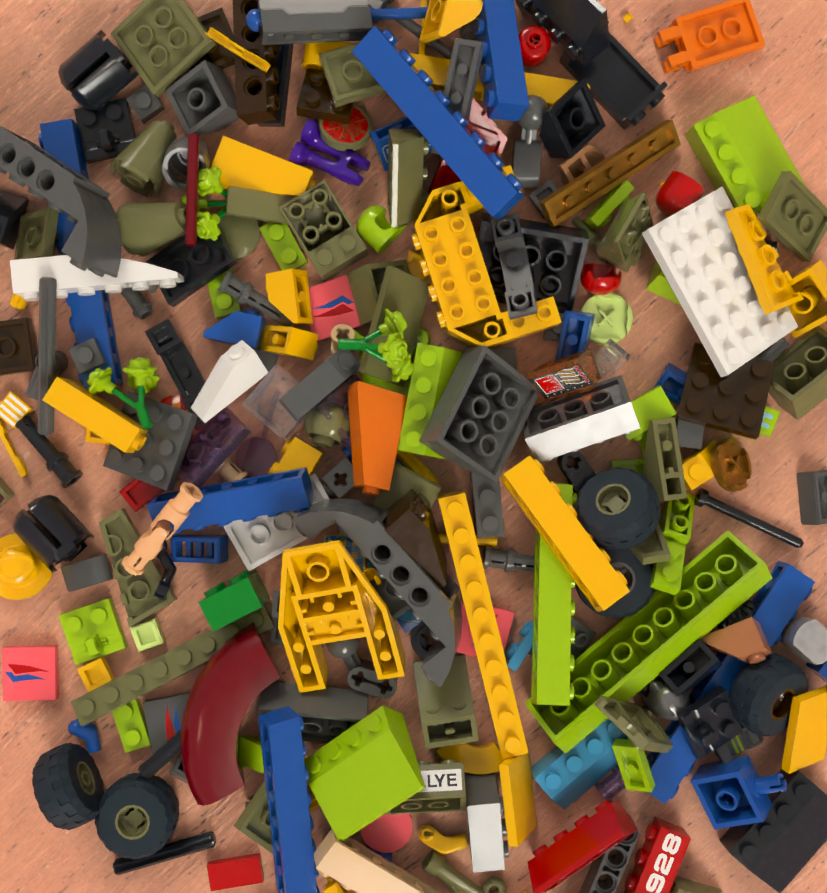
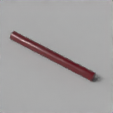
M188 134L186 246H196L198 134Z

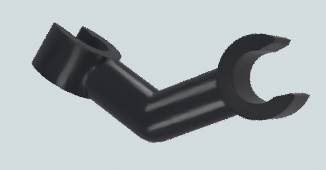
M165 540L162 550L156 556L165 571L153 595L164 600L177 570L166 551L167 542Z

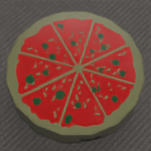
M355 105L350 124L319 119V130L322 140L329 147L338 151H346V149L359 150L370 139L371 120L367 113Z

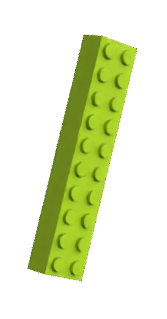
M727 530L683 568L681 589L676 596L657 590L644 608L634 615L626 616L575 660L574 670L570 671V683L574 685V698L570 700V706L537 705L531 703V698L525 702V705L554 744L565 754L568 753L608 719L594 704L601 696L628 702L693 644L702 639L772 579L766 563Z

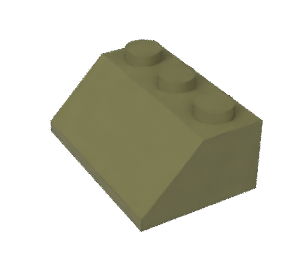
M389 129L387 209L391 227H398L418 219L427 201L426 192H422V184L427 182L428 177L427 165H423V155H428L429 143L418 129Z
M817 326L773 361L775 365L769 394L782 409L797 420L827 398V331Z

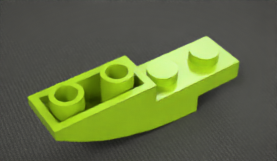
M687 493V498L665 501L659 520L671 555L669 561L653 563L650 587L675 596L681 589L685 548L691 538L695 504L694 495Z

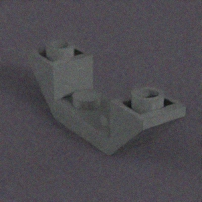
M518 212L505 215L501 219H491L494 240L499 252L506 292L504 293L509 318L512 320L537 314V298Z

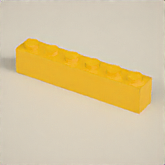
M528 456L504 473L499 479L597 612L605 611L630 592L626 586L628 582L620 571H615L609 563L611 559L607 552L602 548L599 549L593 541L594 537L582 527L576 518L578 515L575 509L569 503L566 504L560 497L561 491L553 481L549 482L543 474L545 470L542 464L537 459L533 460L531 456Z

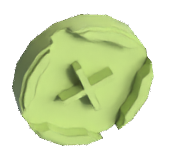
M615 293L594 295L581 308V312L595 314L590 341L600 345L615 344L623 339L631 330L633 322L632 309L620 295Z

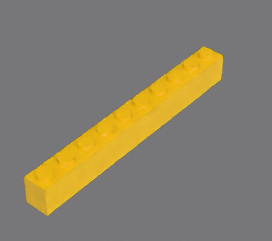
M461 489L438 495V502L502 760L527 754V744L465 492Z

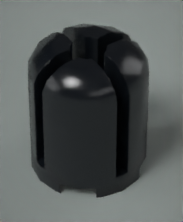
M102 30L63 62L58 71L61 84L65 89L72 93L71 96L81 106L92 111L103 107L139 75L135 70L132 73L129 69L133 66L108 38L105 41L102 39L106 36Z
M44 495L31 501L28 504L30 510L22 509L16 515L13 523V529L17 536L52 573L58 571L54 566L63 560L71 562L87 547L85 543L87 538H94V535L61 500L53 495Z

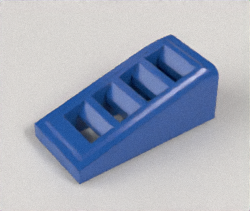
M172 535L171 560L173 562L209 564L227 562L228 536ZM182 541L186 542V556H182ZM193 542H196V556H193ZM204 542H207V556H204Z

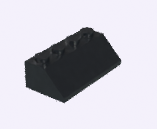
M515 0L523 12L527 11L532 16L537 26H543L548 31L551 39L556 44L561 43L569 57L573 60L577 59L583 66L610 46L607 9L597 0Z

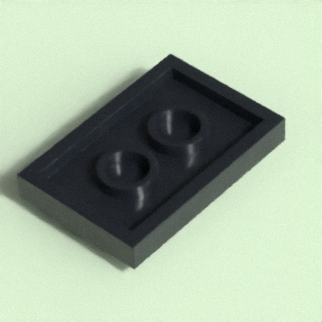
M184 234L147 260L146 263L178 272L184 277V282L176 283V287L160 288L168 305L175 307L236 265L237 261L222 234L218 236L216 241L212 239L205 240L197 235L196 246H186Z

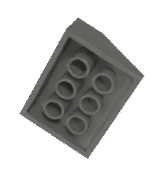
M485 345L465 348L419 442L438 455L493 483H497L540 392L530 380Z

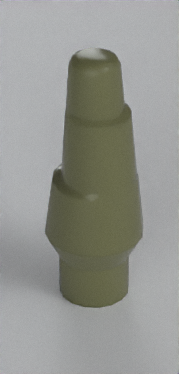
M575 217L572 220L573 225L578 229L587 230L589 236L588 245L597 249L602 241L600 235L585 222Z

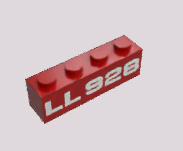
M654 817L652 824H649L646 828L642 849L639 848L635 855L634 869L626 877L624 893L670 892L691 840L684 828Z

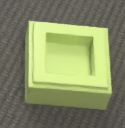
M157 617L130 627L138 652L166 642Z

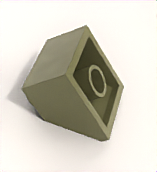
M407 260L365 264L347 273L360 325L372 322L386 267L394 266L410 274Z

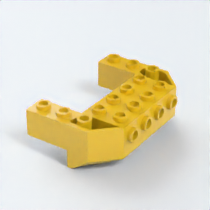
M511 165L502 168L507 175L510 173L514 175ZM462 181L432 190L414 225V234H411L415 250L420 249L423 258L419 262L423 275H428L431 286H428L432 302L436 301L439 308L436 316L440 328L445 327L447 335L471 347L485 345L487 348L492 349L503 346L507 342L557 327L562 323L553 296L537 301V314L510 320L508 311L500 312L469 214L485 210L484 206Z

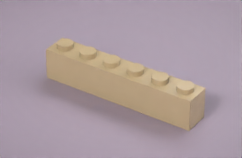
M332 829L314 852L317 871L326 878L330 876L337 880L343 888L349 891L352 889L357 893H442L352 838L348 837L344 841H338Z

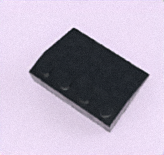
M482 212L477 241L497 303L507 304L504 293L506 292L503 271L491 224V219H494V217L490 213ZM519 219L527 248L537 301L553 296L559 313L564 314L566 310L572 311L589 243L587 230L561 225L552 227L548 223Z
M780 769L778 773H782L784 776L780 780H786L787 790L768 794L772 806L764 822L730 827L720 838V842L734 858L779 893L787 887L827 841V795L799 770L788 774Z

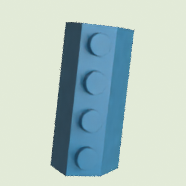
M608 718L568 753L565 754L558 746L554 747L530 768L536 782L547 795L565 810L618 765L612 744L615 739H628L629 737Z

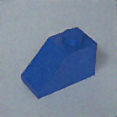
M244 308V313L235 311L204 331L203 337L208 340L235 345L243 340L252 349L259 350L266 319L259 316V311Z

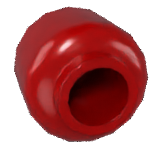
M532 25L523 29L519 33L523 65L526 67L539 66L546 60L551 47L550 36L540 26Z

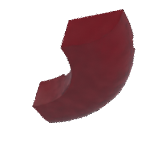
M254 622L238 631L225 642V645L214 656H211L208 664L194 682L184 709L180 735L181 758L189 788L198 805L205 806L215 803L245 786L244 771L236 753L239 727L254 699L266 687L280 678L278 666Z

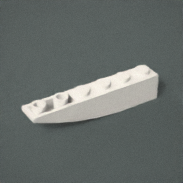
M68 255L10 260L13 294L24 297L25 301L39 300V279L42 277L56 279V298H67L68 293L76 292L80 296L95 295L97 290H105L106 293H120L122 288L132 287V290L143 291L148 290L149 285H159L160 288L176 287V283L184 282V277L178 272L121 258L116 278L107 274L100 277L88 269L83 271L70 263L71 257Z

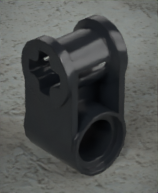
M578 451L557 457L558 467L568 480V484L573 485V492H576V495H578L580 489L590 478L596 475V472ZM568 456L576 458L573 461V467L568 465L566 466V464L569 462L567 458Z

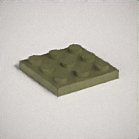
M144 0L110 33L150 91L157 97H160L165 90L172 86L216 45L214 40L206 36L205 32L207 33L208 31L185 0Z

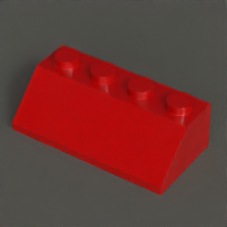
M609 800L602 802L595 808L597 813L589 818L588 815L581 817L574 822L575 829L569 833L566 829L553 837L555 843L547 847L544 844L532 852L535 857L527 863L534 893H545L554 889L638 830L619 801L610 803Z

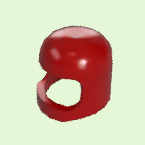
M672 171L656 195V205L664 215L670 217L698 201L705 190L689 176L678 171Z

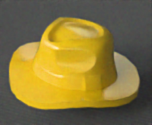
M16 533L0 538V596L12 600H21L38 594L49 583L53 573Z

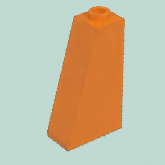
M357 381L349 385L347 390L354 487L362 488V493L379 496V493L390 490L408 396Z

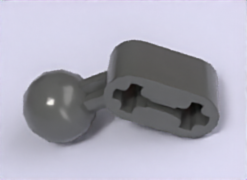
M528 95L529 107L519 121H517L522 129L520 138H514L511 167L514 176L523 185L522 187L537 188L540 176L542 141L536 140L537 130L542 126L545 111L549 107L540 96Z
M359 638L326 643L328 651L334 657L344 660L349 670L347 681L351 688L384 699L390 698L395 694L398 677L387 679L389 680L387 686H383L384 679L378 680L373 662L359 657L357 653L360 642ZM359 671L364 672L362 678L357 677Z

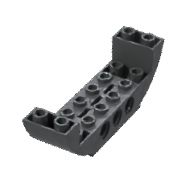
M0 126V172L3 174L8 172L10 180L22 187L27 185L30 194L41 200L46 198L49 207L62 214L65 211L68 214L67 219L76 224L61 250L71 257L70 263L83 271L88 269L100 277L107 274L116 278L121 261L122 241L115 211L108 200L110 193L35 143Z
M337 498L312 504L307 510L302 511L292 520L296 524L298 532L304 537H308L310 541L335 520L339 531L344 536L350 537L356 544L359 554L364 558H368L374 565L376 573L382 579H387L393 586L392 589L395 595L408 603L415 618L423 621L429 627V632L436 642L430 646L421 667L426 678L431 682H435L440 688L449 674L462 635L463 620L461 605L457 595L460 589L458 585L447 574L446 586L441 588L384 531L388 509L384 510L371 503L356 499Z

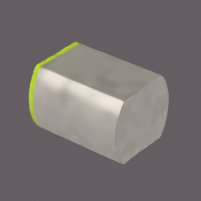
M796 616L793 621L787 623L782 631V638L779 641L800 660L815 665L827 661L826 627L816 619Z

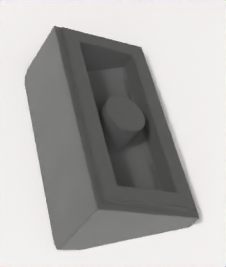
M827 470L797 473L801 523L803 525L826 524Z

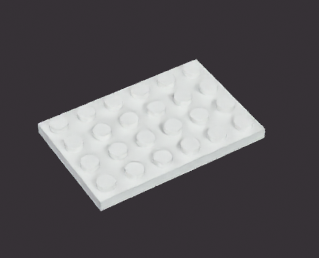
M723 186L642 232L644 239L720 377L731 374L798 327L787 306L765 315L762 307L759 305L753 284L748 278V271L738 252L737 243L732 231L728 227L725 212L734 207Z

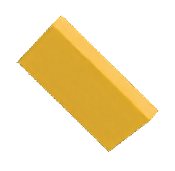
M827 685L792 698L781 769L788 774L825 758L827 746Z
M529 752L507 758L499 765L507 839L511 847H519L537 826Z

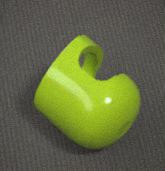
M373 205L360 215L356 224V232L364 242L378 254H381L408 225L403 224L398 227H391V224L385 218L387 209L379 205Z

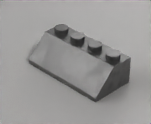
M622 375L533 406L523 430L533 459L543 462L550 461L566 453L577 452L581 448L593 444L603 443L607 439L619 435L629 434L639 429L640 426Z

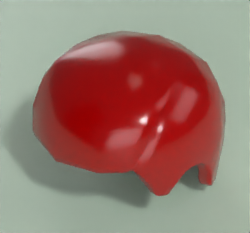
M596 263L584 264L580 280L583 288L594 295H607L616 291L621 284L622 272L619 271L617 276L615 266Z

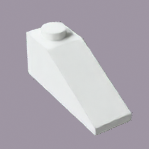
M241 340L231 346L219 358L191 406L193 412L204 423L269 373L256 352Z

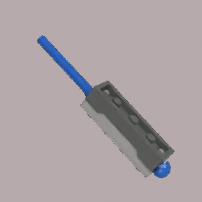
M259 0L258 9H252L248 12L246 23L254 32H258L259 26L262 45L361 41L373 28L372 21L425 18L428 7L374 9L369 7V0Z

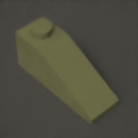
M675 417L649 420L642 474L652 483L659 502L687 498Z

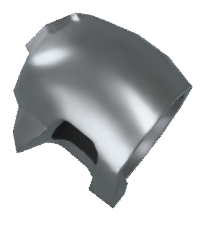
M188 137L178 138L167 148L162 164V173L166 182L176 189H187ZM200 139L198 172L201 169L210 168L211 163L208 148ZM172 174L181 175L186 179L185 181L176 179Z
M652 680L650 682L649 695L646 691L648 685L640 690L641 698L649 711L659 718L676 721L678 720L676 714L691 705L689 691L678 697L664 680Z

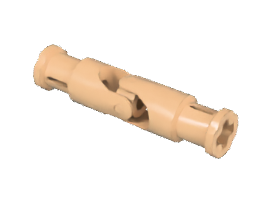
M182 483L177 496L167 502L151 523L150 529L143 533L134 544L135 549L132 553L123 558L122 565L126 571L133 575H141L145 571V565L149 560H153L162 550L164 540L172 537L190 515L191 507L195 502H200L203 498V494L198 487L192 483Z

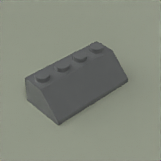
M276 680L260 693L257 713L261 715L289 706L297 714H300L303 719L304 729L301 730L303 741L329 743L367 716L369 694L353 688L349 690L334 686H326V689L299 693L297 684Z

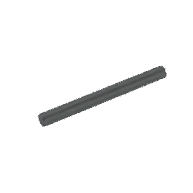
M42 277L39 279L37 432L40 435H51L54 432V407L42 400L55 380L57 281L52 277Z

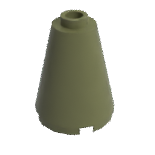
M164 120L153 121L111 162L109 166L110 172L113 175L117 172L122 177L120 182L134 192L146 197L149 193H152L153 198H156L161 191L164 181L162 164L165 153L177 137L174 127Z
M130 202L120 206L116 212L120 226L122 246L128 253L140 255L139 257L151 254L183 234L186 230V204L182 202Z

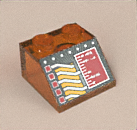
M591 348L541 364L527 374L528 380L544 399L554 397L555 400L570 396L569 392L577 389L579 393L595 388L594 384L601 379Z

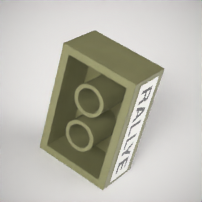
M444 760L442 764L419 761L418 765L425 788L385 814L465 811L464 763H458L457 760Z

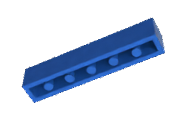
M482 0L483 6L480 14L474 19L473 32L477 35V41L485 44L480 70V81L484 86L483 104L487 108L488 119L519 121L529 107L514 1Z
M307 467L198 487L203 494V498L200 502H195L190 509V515L173 535L191 528L193 531H198L206 528L208 525L217 524V526H225L236 520L248 522L256 519L258 516L276 517L286 511L293 510V512L298 513L307 510L315 498ZM180 491L156 495L147 507L152 522L167 502L175 498Z

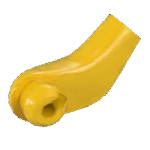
M423 825L419 829L418 836L421 842L442 854H449L468 847L465 833L445 836L431 825Z

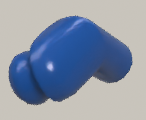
M78 719L70 722L68 725L69 733L86 740L88 753L101 750L96 725L90 723L86 726H80Z

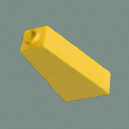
M226 136L222 137L211 168L217 166L222 171L220 183L226 191L228 186L297 197L318 183L315 181L316 178L312 170Z
M56 377L42 399L125 453H134L135 450L139 451L146 441L145 434L148 431L147 429L143 430L139 423L97 394L90 395L89 389H85L84 385L78 381Z

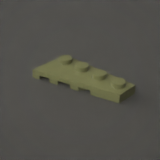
M125 508L100 521L99 526L106 550L112 560L114 567L112 570L115 580L117 579L121 601L125 605L128 625L131 627L177 600V597L171 587L164 600L153 596L163 576L155 559L149 560L145 565V571L141 575L130 574L122 565L123 558L132 553L135 549L134 544L141 537Z

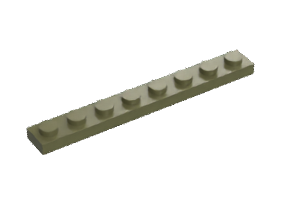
M266 605L214 632L211 629L71 701L80 726H86L208 663L211 656H214L225 645L227 640L254 622L260 635L275 628Z

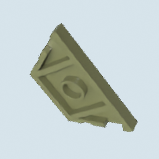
M601 696L594 703L603 714L629 737L630 742L637 749L667 754L674 746L666 735L661 723L658 721L654 723L650 717L653 714L647 706Z

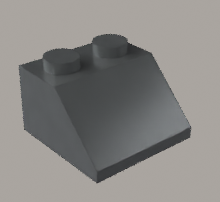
M206 60L202 61L165 90L187 137L188 134H198L200 136L225 129L239 119L236 109V95L223 69Z

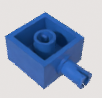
M749 755L733 758L734 760L725 765L721 761L700 765L692 777L691 783L715 830L764 822L772 806L768 794L787 790L786 780H780L784 777L783 774L777 773L759 777Z

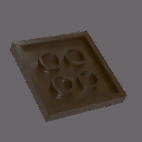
M695 342L692 347L675 419L756 440L760 434L775 362L754 357L731 374L720 377L703 344Z

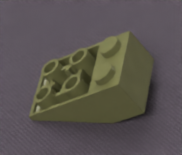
M325 180L279 207L323 282L368 255L366 246Z
M642 192L622 204L596 249L600 261L615 266L624 272H628L631 265L635 266L641 256L640 250L646 242L642 232L653 227L650 206L645 193Z
M465 654L455 655L449 674L440 688L435 682L429 681L424 675L423 668L421 667L424 660L413 662L425 749L479 741Z

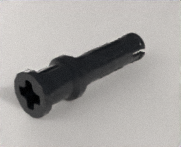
M29 415L23 417L25 422L20 419L15 424L16 428L22 432L46 460V468L57 475L62 481L61 486L67 488L77 482L83 473L81 470H76L69 462V456L64 452H59L45 435L38 434L37 425Z

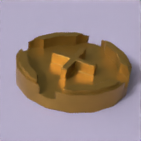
M731 438L716 442L711 453V468L715 479L724 490L736 492L748 486L746 482L747 479L751 478L752 470L745 448L739 447L738 444L740 442Z

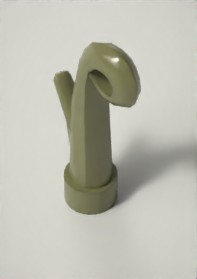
M431 850L423 861L422 869L430 875L438 877L452 893H460V891L463 893L506 892V884L501 878H488L481 888L446 862L444 857L434 850ZM492 886L498 887L496 890L489 891Z

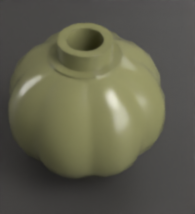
M329 397L327 401L319 403L305 414L304 427L307 435L313 438L312 443L322 448L332 449L333 445H341L346 438L349 439V411L343 407V401Z

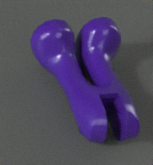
M309 118L303 127L300 138L301 142L297 141L291 151L289 162L299 166L307 165L314 167L343 182L360 186L364 180L363 177L347 168V165L350 164L360 170L368 171L371 164L370 161L351 149L338 151L329 147L320 136L318 122ZM308 147L324 152L336 158L337 161L326 159Z

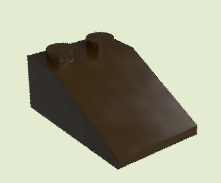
M411 489L388 508L384 531L443 588L446 586L447 559L431 511L430 502L423 494H417Z

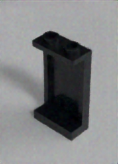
M610 32V46L585 66L577 59H571L566 50H564L559 62L577 81L585 79L586 83L590 85V92L593 98L624 130L631 123L633 126H636L646 116L644 110L650 105L653 108L656 107L665 97L663 92L668 84L664 81L659 85Z

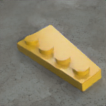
M750 204L725 212L728 227L733 233L738 246V252L744 261L748 271V278L753 284L758 297V303L762 307L764 314L772 313L804 300L800 291L795 293L789 284L793 280L787 270L782 272L776 259L779 255L775 248L766 244L764 240L766 232L757 220Z

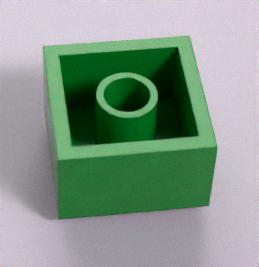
M245 570L228 580L229 585L226 586L222 582L204 592L205 598L198 603L213 632L263 607L270 600L257 571L249 574L248 570Z

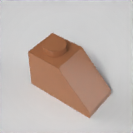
M753 617L705 635L702 638L703 643L745 663L756 664L766 659L765 656L772 654L760 623Z

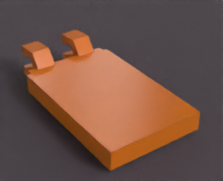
M731 0L677 17L669 28L659 31L657 33L658 36L653 39L656 49L669 46L675 42L678 53L668 56L666 58L667 61L662 63L665 74L677 71L682 67L684 71L693 72L761 50L765 46L750 0Z

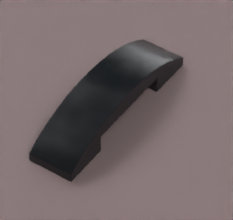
M167 319L148 329L145 333L155 352L163 360L182 395L187 411L194 413L191 406L206 381L171 321ZM197 417L195 425L203 421L199 417Z

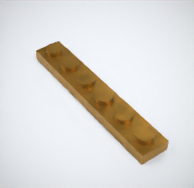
M673 120L663 121L541 200L539 204L548 225L552 227L557 226L681 145Z

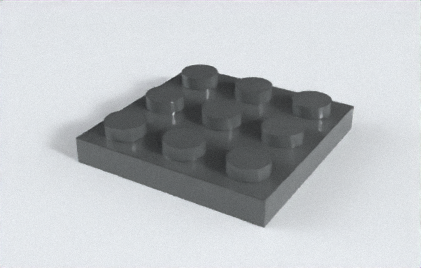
M128 391L127 397L137 403L138 394ZM145 397V405L153 427L147 429L144 445L139 451L135 450L134 453H125L110 444L103 466L163 490L173 491L198 416ZM124 402L121 412L140 424L136 410Z

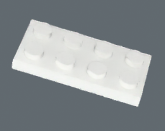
M315 473L309 476L315 495L312 504L323 500H330L331 498L323 488L318 475ZM293 510L283 512L276 517L258 516L252 521L243 522L242 520H236L223 526L248 571L283 553V550L290 549L308 538L301 535L296 529V524L292 519L301 512L295 513ZM334 520V521H333L332 523H330L327 527H329L330 525L336 523V521Z

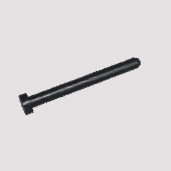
M700 488L695 495L694 505L698 507L706 505L796 548H801L804 544L801 538L709 496V491Z

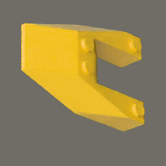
M337 540L283 550L278 629L299 693L326 689L329 667L321 644L366 637L378 680L405 676L406 655L400 633L389 609L341 541Z

